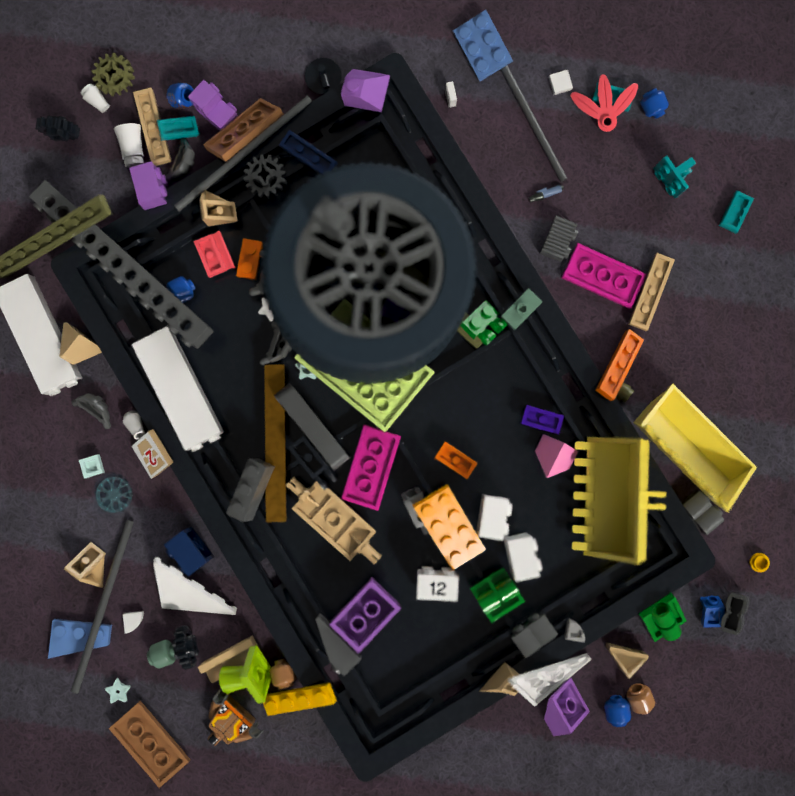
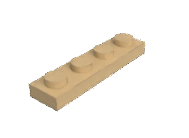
M147 88L133 92L150 160L155 166L172 162L167 141H161L156 122L161 120L153 89Z
M659 253L655 254L628 325L648 331L675 259Z

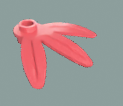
M603 74L600 76L598 84L600 108L590 98L580 93L572 92L571 98L584 113L598 119V126L602 131L609 132L617 125L616 117L633 101L638 85L633 83L626 88L612 106L611 86L608 78ZM606 118H609L611 120V124L609 126H606L604 124V120Z

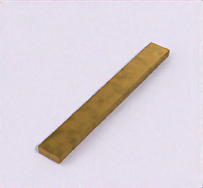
M265 365V462L275 466L266 487V522H286L285 410L274 397L278 391L285 387V365Z

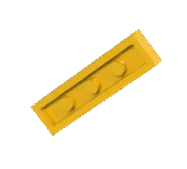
M329 682L267 694L263 705L267 716L333 705L336 702V698Z

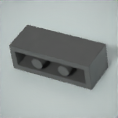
M249 458L226 514L242 522L252 521L275 466L259 458Z

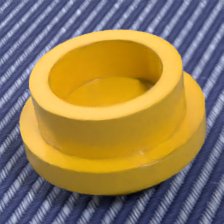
M755 553L751 556L749 564L754 571L764 572L769 568L770 561L765 554Z

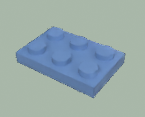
M484 10L453 30L479 81L484 80L513 62L487 10Z

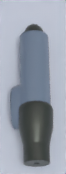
M557 185L549 189H541L528 197L530 203L543 200L562 192L564 186Z

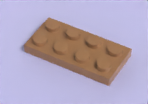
M260 98L203 145L207 151L226 162L247 146L255 137L264 132L266 128L276 122L283 115V112L279 107Z
M141 701L109 728L159 788L191 760Z

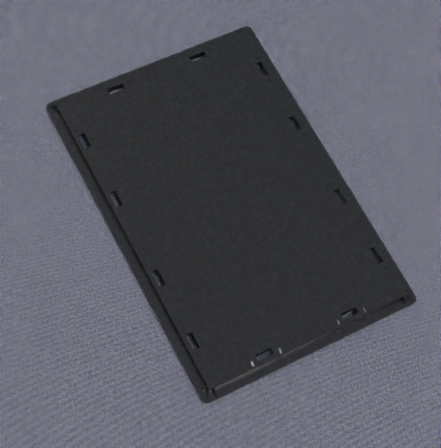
M392 53L363 70L390 75L382 112L344 106L341 96L343 82L312 101L206 189V191L229 202H235L237 222L208 226L202 219L201 194L180 212L174 207L176 203L226 163L218 158L166 189L168 194L165 197L167 204L148 210L138 206L101 229L165 288L168 282L179 276H183L186 280L190 279L195 286V290H193L194 297L183 304L214 332L198 349L193 345L188 347L181 340L183 336L179 332L175 336L224 433L220 434V439L212 443L208 440L202 443V448L194 452L192 450H184L133 346L130 348L116 325L124 320L135 340L139 341L165 328L169 323L165 320L161 322L153 315L155 311L151 307L149 309L145 308L139 302L141 298L138 295L132 296L126 290L127 285L124 282L120 285L113 279L114 273L109 270L107 273L98 265L100 261L97 258L93 260L85 253L87 249L84 246L80 248L75 244L55 256L51 261V268L146 427L149 431L154 430L167 450L173 460L170 467L301 685L307 687L330 682L336 702L333 705L316 707V710L355 775L363 782L374 779L509 695L499 692H480L482 687L504 662L520 675L561 662L641 613L668 594L673 593L707 572L715 565V556L650 452L648 491L666 492V497L649 496L648 504L662 503L666 505V509H647L646 560L641 561L640 564H632L586 556L584 551L572 549V542H584V534L573 533L572 526L585 525V517L573 516L574 508L585 509V500L573 499V492H586V483L574 482V475H586V467L575 466L573 461L570 469L546 478L535 453L542 435L545 434L559 440L575 449V442H587V437L641 438L617 399L609 401L596 391L602 378L601 373L407 62L399 53ZM289 130L303 139L320 131L323 137L311 145L334 159L338 163L337 168H342V165L348 166L352 163L360 165L362 162L364 164L373 162L376 165L378 163H382V165L390 164L392 165L391 167L396 168L398 166L400 169L409 170V173H416L417 176L426 178L425 181L428 183L429 181L432 182L435 187L440 189L442 194L445 193L447 195V198L453 202V207H457L458 212L462 215L463 222H466L470 232L469 238L472 239L475 250L476 277L472 299L466 312L469 316L487 300L500 313L497 318H501L528 288L542 301L516 330L507 325L497 334L488 325L485 329L494 332L496 337L487 346L482 343L477 350L456 332L447 347L433 361L426 365L435 373L387 430V432L400 435L401 439L379 510L343 500L376 530V533L370 538L369 544L382 556L379 560L377 559L374 565L362 553H357L349 561L292 510L299 501V497L288 487H286V522H266V489L252 521L242 522L226 514L248 459L259 458L265 461V365L260 364V359L269 352L270 343L274 335V328L271 325L273 321H270L267 315L258 314V311L263 307L262 298L266 299V295L258 294L251 296L249 294V290L259 284L263 259L260 258L256 280L238 278L236 276L243 238L262 241L263 250L264 242L267 241L266 235L269 227L273 225L272 220L276 216L277 211L282 209V204L288 200L290 195L293 196L294 191L299 189L303 183L307 184L309 179H313L318 175V173L279 148L278 145ZM422 138L437 160L431 166L416 144ZM262 154L265 159H267L268 155H271L272 161L277 158L279 164L284 166L282 171H285L287 176L282 177L286 180V184H281L283 190L277 189V196L271 193L270 198H267L266 194L260 198L258 192L253 195L252 189H248L246 186L249 182H245L243 178L248 176L244 172V169H249L247 163L253 164L254 157L260 160V155ZM268 165V168L275 169L274 167ZM264 170L265 174H264L263 180H264L265 183H266V176H267L268 174H267L266 171ZM254 183L257 187L263 188L261 184ZM183 214L186 219L185 221L161 235L158 230L159 227ZM368 228V234H375V228ZM358 229L351 230L346 237L352 239L357 236ZM220 230L235 268L228 269V271L209 278L194 241L217 233ZM386 231L385 238L391 242L400 238V236L392 232ZM486 239L500 262L495 267L491 265L478 244ZM333 240L327 243V245L331 246L339 252L342 249V247ZM409 245L399 252L404 255L415 249ZM362 249L354 252L357 256L365 255V251ZM318 253L311 266L309 279L322 275L325 265L336 268V263ZM422 259L412 263L427 276ZM119 262L116 268L119 267L122 262ZM346 266L343 270L353 272L354 268ZM135 274L131 275L130 280L135 277ZM146 286L143 292H146L149 289V286ZM323 286L315 289L313 294L315 297H318L333 288ZM380 286L378 292L384 291V288ZM408 289L401 292L417 304L422 300ZM347 294L324 306V310L331 315L344 299L353 305V298L350 294ZM387 297L381 300V310L387 300ZM163 298L157 301V305L162 303ZM364 302L363 314L370 319V303ZM177 310L171 313L170 318L177 314ZM381 316L382 327L395 324V322ZM191 323L186 324L184 330H188ZM291 349L285 359L282 358L279 361L270 362L266 365H285V386L290 383L348 455L349 459L333 471L330 466L328 467L337 478L336 482L331 481L325 471L319 474V477L324 480L327 487L341 499L363 425L374 428L378 427L319 378L316 377L314 380L307 376L299 379L300 370L295 366L296 363H299L295 360L297 353ZM568 372L584 397L579 401L575 400L562 379V376ZM525 405L563 415L564 418L559 434L520 424ZM285 411L286 485L288 482H291L290 480L293 477H296L306 488H311L316 482L315 478L312 479L288 449L289 446L304 434ZM444 442H447L478 463L468 479L434 458ZM575 449L578 451L575 458L587 459V450ZM448 485L475 532L482 494L509 499V503L512 504L511 515L507 516L506 519L507 524H509L507 536L527 533L536 540L538 550L535 551V556H537V559H540L542 571H539L540 577L516 582L511 576L504 539L497 540L479 537L486 550L453 570L459 576L457 601L417 599V569H422V566L434 567L433 570H441V567L450 566L430 533L424 535L420 527H415L401 493L418 486L425 498L443 486ZM265 558L269 560L282 582L274 587L260 564ZM504 567L525 602L491 623L470 587ZM373 577L401 604V609L360 651L362 654L361 660L345 676L341 673L337 674L345 687L342 691L337 692L323 668L330 664L316 618L321 613L331 622L338 612ZM605 592L608 597L606 601L585 614L582 613L579 608L580 606ZM542 612L558 635L535 653L525 658L510 637L513 633L512 629L519 624H522V626L526 624L532 614ZM568 618L580 625L585 635V642L566 640L564 638ZM464 678L466 679L469 686L443 700L440 693Z

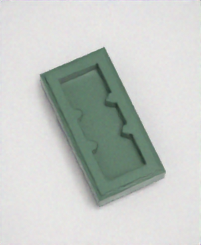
M528 288L501 318L516 330L542 301Z

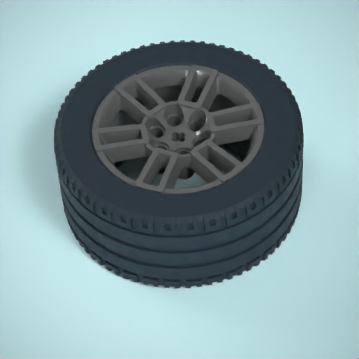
M362 162L360 165H355V163H352L348 166L342 165V168L335 167L333 170H326L324 174H318L315 178L309 179L307 184L303 183L299 189L294 191V195H290L288 200L282 204V209L277 211L276 216L272 220L273 225L269 227L266 235L267 241L264 242L262 253L263 288L269 308L282 336L289 343L290 347L308 364L325 374H330L334 378L345 379L349 382H365L369 384L393 381L396 378L400 379L408 376L433 361L447 347L456 334L469 308L475 286L476 258L474 256L473 241L469 238L470 232L467 224L463 222V217L458 212L457 207H453V202L447 198L445 193L442 194L440 189L435 187L432 182L429 181L428 183L425 181L426 178L417 176L416 173H409V170L400 169L398 166L396 168L391 167L392 165L390 164L382 165V163H378L376 165L373 162H369V164ZM326 196L351 214L354 223L352 230L358 229L357 236L352 239L346 237L343 242H340L309 218ZM368 228H375V234H368ZM389 231L400 236V238L391 242L385 238V233ZM333 240L338 245H340L342 249L339 252L331 246L327 245V243ZM409 245L415 249L402 256L399 255V251ZM362 249L365 251V255L357 256L354 252ZM377 251H384L386 256L379 258L375 253ZM318 253L336 263V269L309 279L311 266ZM422 259L428 276V287L404 275L402 268ZM351 266L354 268V271L346 273L343 271V268ZM390 268L395 271V274L387 276L384 271ZM373 269V273H365L366 270ZM335 281L339 283V286L318 297H315L313 294L315 289ZM361 284L363 289L356 291L352 289V286ZM380 285L384 288V291L375 292L373 287ZM399 285L420 296L422 298L421 302L417 304L398 291L397 287ZM350 294L353 298L350 325L333 318L324 310V306ZM385 297L390 298L409 312V315L401 321L390 326H381V300ZM364 302L370 303V327L368 329L361 327Z

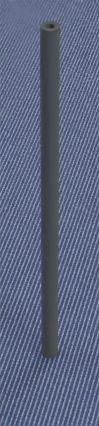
M506 65L501 71L560 182H563L568 178L508 65Z
M306 96L176 203L174 207L180 212L312 102L310 97Z
M126 520L71 688L72 693H79L134 524L133 521Z

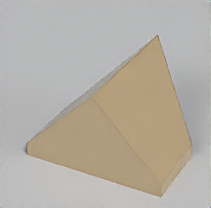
M206 190L201 193L202 219L208 226L238 221L235 202H229Z
M63 323L60 358L74 365L102 353L97 343L69 323Z
M90 542L64 570L81 582L103 588L104 557L106 553Z
M606 643V648L619 669L629 679L648 660L649 655L644 651Z
M504 662L482 687L480 692H499L515 696L518 691L508 680L520 674Z

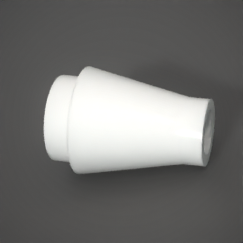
M88 84L81 91L83 99L101 113H104L110 107L97 86Z
M137 411L127 412L123 416V424L131 432L134 439H140L145 435L142 418Z

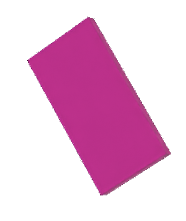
M577 243L561 278L631 309L647 274Z
M363 425L341 497L342 500L379 510L401 439L400 435L387 431L383 432L381 429Z

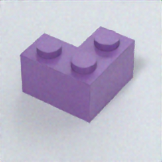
M203 80L188 98L195 109L221 131L238 117L237 109L230 102L226 104L222 100L223 96L219 93L220 90L212 82L208 84Z
M150 161L129 168L138 203L144 210L167 204L165 197L168 196L166 190L168 182L166 176L162 175L159 167L156 168L153 162Z

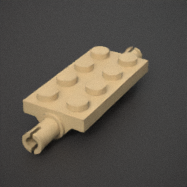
M293 477L290 480L291 482H288L286 487L299 497V501L292 510L349 561L357 553H362L373 565L377 562V559L381 558L382 554L369 544V540L376 533V530L329 488L323 490L317 481L311 488H306L296 477Z

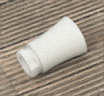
M128 123L114 127L125 167L130 168L144 164L141 125Z

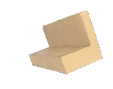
M253 635L202 662L198 666L200 673L206 672L210 682L214 683L219 680V673L223 666L244 665L249 647L257 645Z

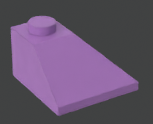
M352 69L345 76L341 92L344 106L382 112L390 75Z
M571 677L548 700L544 720L553 736L571 734L590 712Z

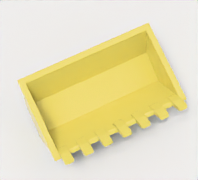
M587 437V442H575V449L587 450V459H574L575 466L586 467V475H574L575 483H586V492H573V499L585 500V509H573V516L585 517V525L572 526L573 533L584 534V542H572V549L582 550L586 556L640 564L641 561L646 560L647 509H666V505L662 503L648 504L649 496L666 497V492L648 491L649 440Z

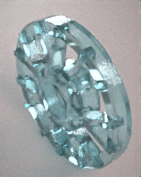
M106 478L97 487V503L107 512L117 513L123 511L132 501V488L123 478ZM115 480L120 481L119 487H114ZM106 482H108L111 487L108 490L103 486ZM127 486L128 492L122 494L121 488ZM100 492H106V497L100 498ZM122 496L128 498L126 504L120 501ZM106 500L110 501L108 507L103 505ZM113 502H118L120 509L114 510Z

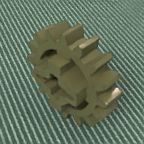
M113 53L112 57H109L108 54H105L106 59L103 60L99 57L100 63H94L97 69L92 70L95 76L92 80L97 83V88L104 94L109 92L111 96H114L115 92H117L121 96L122 90L128 92L126 87L133 86L130 80L135 79L132 74L134 69L130 66V62L125 60L122 55L118 57ZM119 65L123 66L125 71L120 69Z

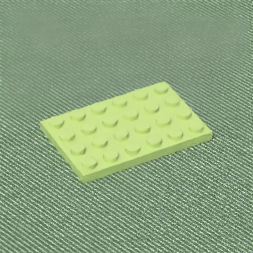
M344 299L331 316L344 324L350 325L353 305ZM362 313L361 327L368 329L370 327V319ZM297 354L295 356V360L383 432L390 428L435 373L428 366H424L408 376L400 379L396 378L393 381L369 384L365 382L356 383L334 378L330 374H325L308 364L300 355Z

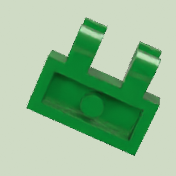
M485 300L460 326L473 339L478 336L487 346L496 335L491 330L485 328L490 325L499 334L508 324L503 319L497 318L500 313Z

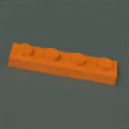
M630 329L624 332L596 388V391L609 401L615 400L644 339Z

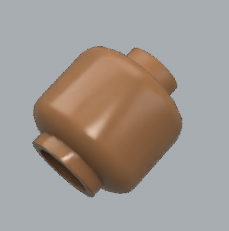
M286 659L274 661L275 665L269 669L273 686L278 687V689L293 686L297 676L289 663L286 662Z
M637 683L632 685L627 691L626 697L633 712L648 714L654 708L655 699L648 686Z

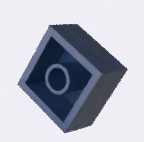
M192 527L181 531L164 544L167 548L165 551L168 556L176 560L180 572L187 576H190L214 558V555Z

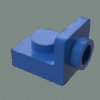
M700 597V602L703 606L701 618L703 628L721 627L725 606L720 597Z

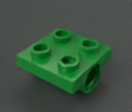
M504 567L470 587L491 623L525 602Z
M672 593L639 613L654 642L662 637L667 641L677 640L682 633L680 625L687 621L676 597Z

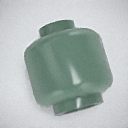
M163 640L150 646L147 652L149 664L160 669L175 662L174 648L169 640Z

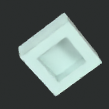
M100 454L79 460L84 479L105 473Z

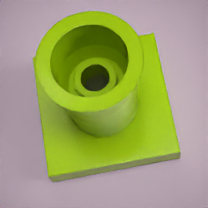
M257 645L249 647L244 665L223 666L219 673V683L225 694L247 688L259 704L265 703L271 682L269 672L271 666Z

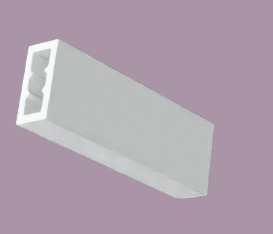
M25 274L1 286L0 308L41 394L54 396L61 392V388L66 386L70 388L77 385V381L82 379V376L76 364L72 365L59 357L62 334L35 277Z
M165 327L133 343L132 346L184 450H192L194 452L203 447L202 443L208 440L212 443L220 439V434L224 433L175 334Z

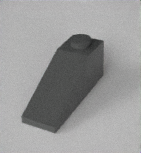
M319 613L316 622L329 661L332 664L331 668L337 674L341 673L345 676L361 660L362 654L358 653L330 626V622Z

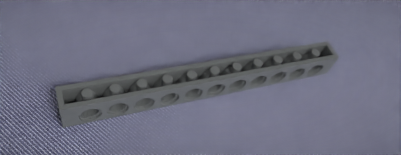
M46 180L29 196L35 202L33 206L41 213L47 212L46 218L52 223L77 209ZM95 224L74 236L72 241L78 247L82 248L84 246L87 249L85 253L93 260L97 258L100 261L98 265L107 273L109 270L114 273L112 278L120 285L124 282L127 285L126 290L134 297L138 295L141 298L139 302L145 308L149 309L151 307L155 311L153 315L161 322L163 320L167 321L169 324L166 327L175 335L179 332L183 336L181 340L188 347L193 345L198 349L214 332ZM119 262H122L121 265L116 268L117 264ZM135 274V277L130 280L131 275ZM146 286H149V289L146 292H143L144 288ZM163 298L162 303L157 305V301ZM177 310V314L170 318L171 313ZM191 323L190 328L184 330L185 325Z

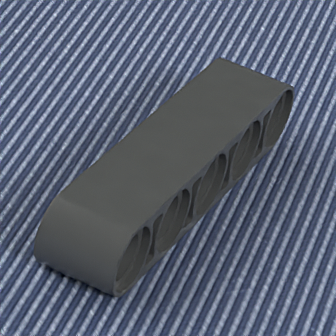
M290 383L274 395L279 404L333 471L349 459L345 451Z

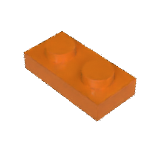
M243 238L236 274L238 278L257 279L261 258L259 252L263 247L262 241Z
M447 442L443 443L434 457L466 479H468L478 464Z

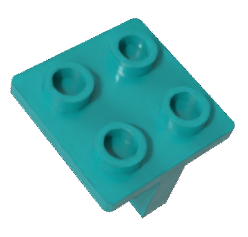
M665 156L653 169L657 179L662 180L665 184L666 192L670 196L677 198L689 188L684 178L692 172L691 168L696 162L691 157L678 167H675L669 157Z

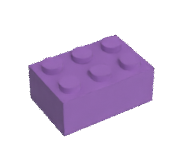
M371 577L331 620L330 626L359 653L401 609V604Z

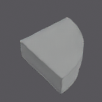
M568 618L564 638L566 640L585 642V635L580 625Z

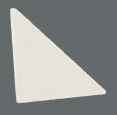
M155 557L153 564L163 609L236 615L237 608L235 606L227 605L224 599L215 593H208L204 590V586L193 579L191 581L183 577L182 572L171 565L169 567L161 563L160 558Z
M585 653L512 677L508 681L533 706H536L591 661V658Z

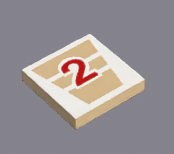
M154 430L148 431L131 446L151 479L173 463Z

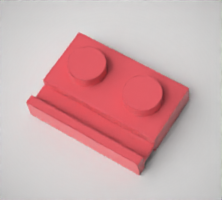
M220 230L217 233L194 241L209 278L228 271V269L235 268Z

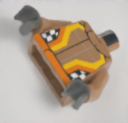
M219 689L213 697L209 711L211 722L208 726L213 731L208 736L209 742L216 746L221 740L226 744H230L231 742L239 743L251 738L257 739L264 730L260 731L257 729L259 723L256 722L254 724L256 719L233 697L228 694L222 696Z

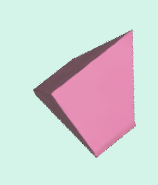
M545 434L542 435L535 449L546 478L570 469L578 453L577 450Z

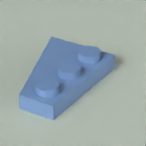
M53 619L48 659L84 651L93 623ZM100 625L93 649L110 644L112 625Z

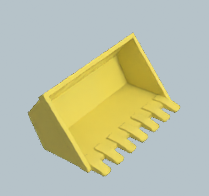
M674 384L670 385L665 392L654 399L633 422L714 504L726 512L730 510L757 468Z

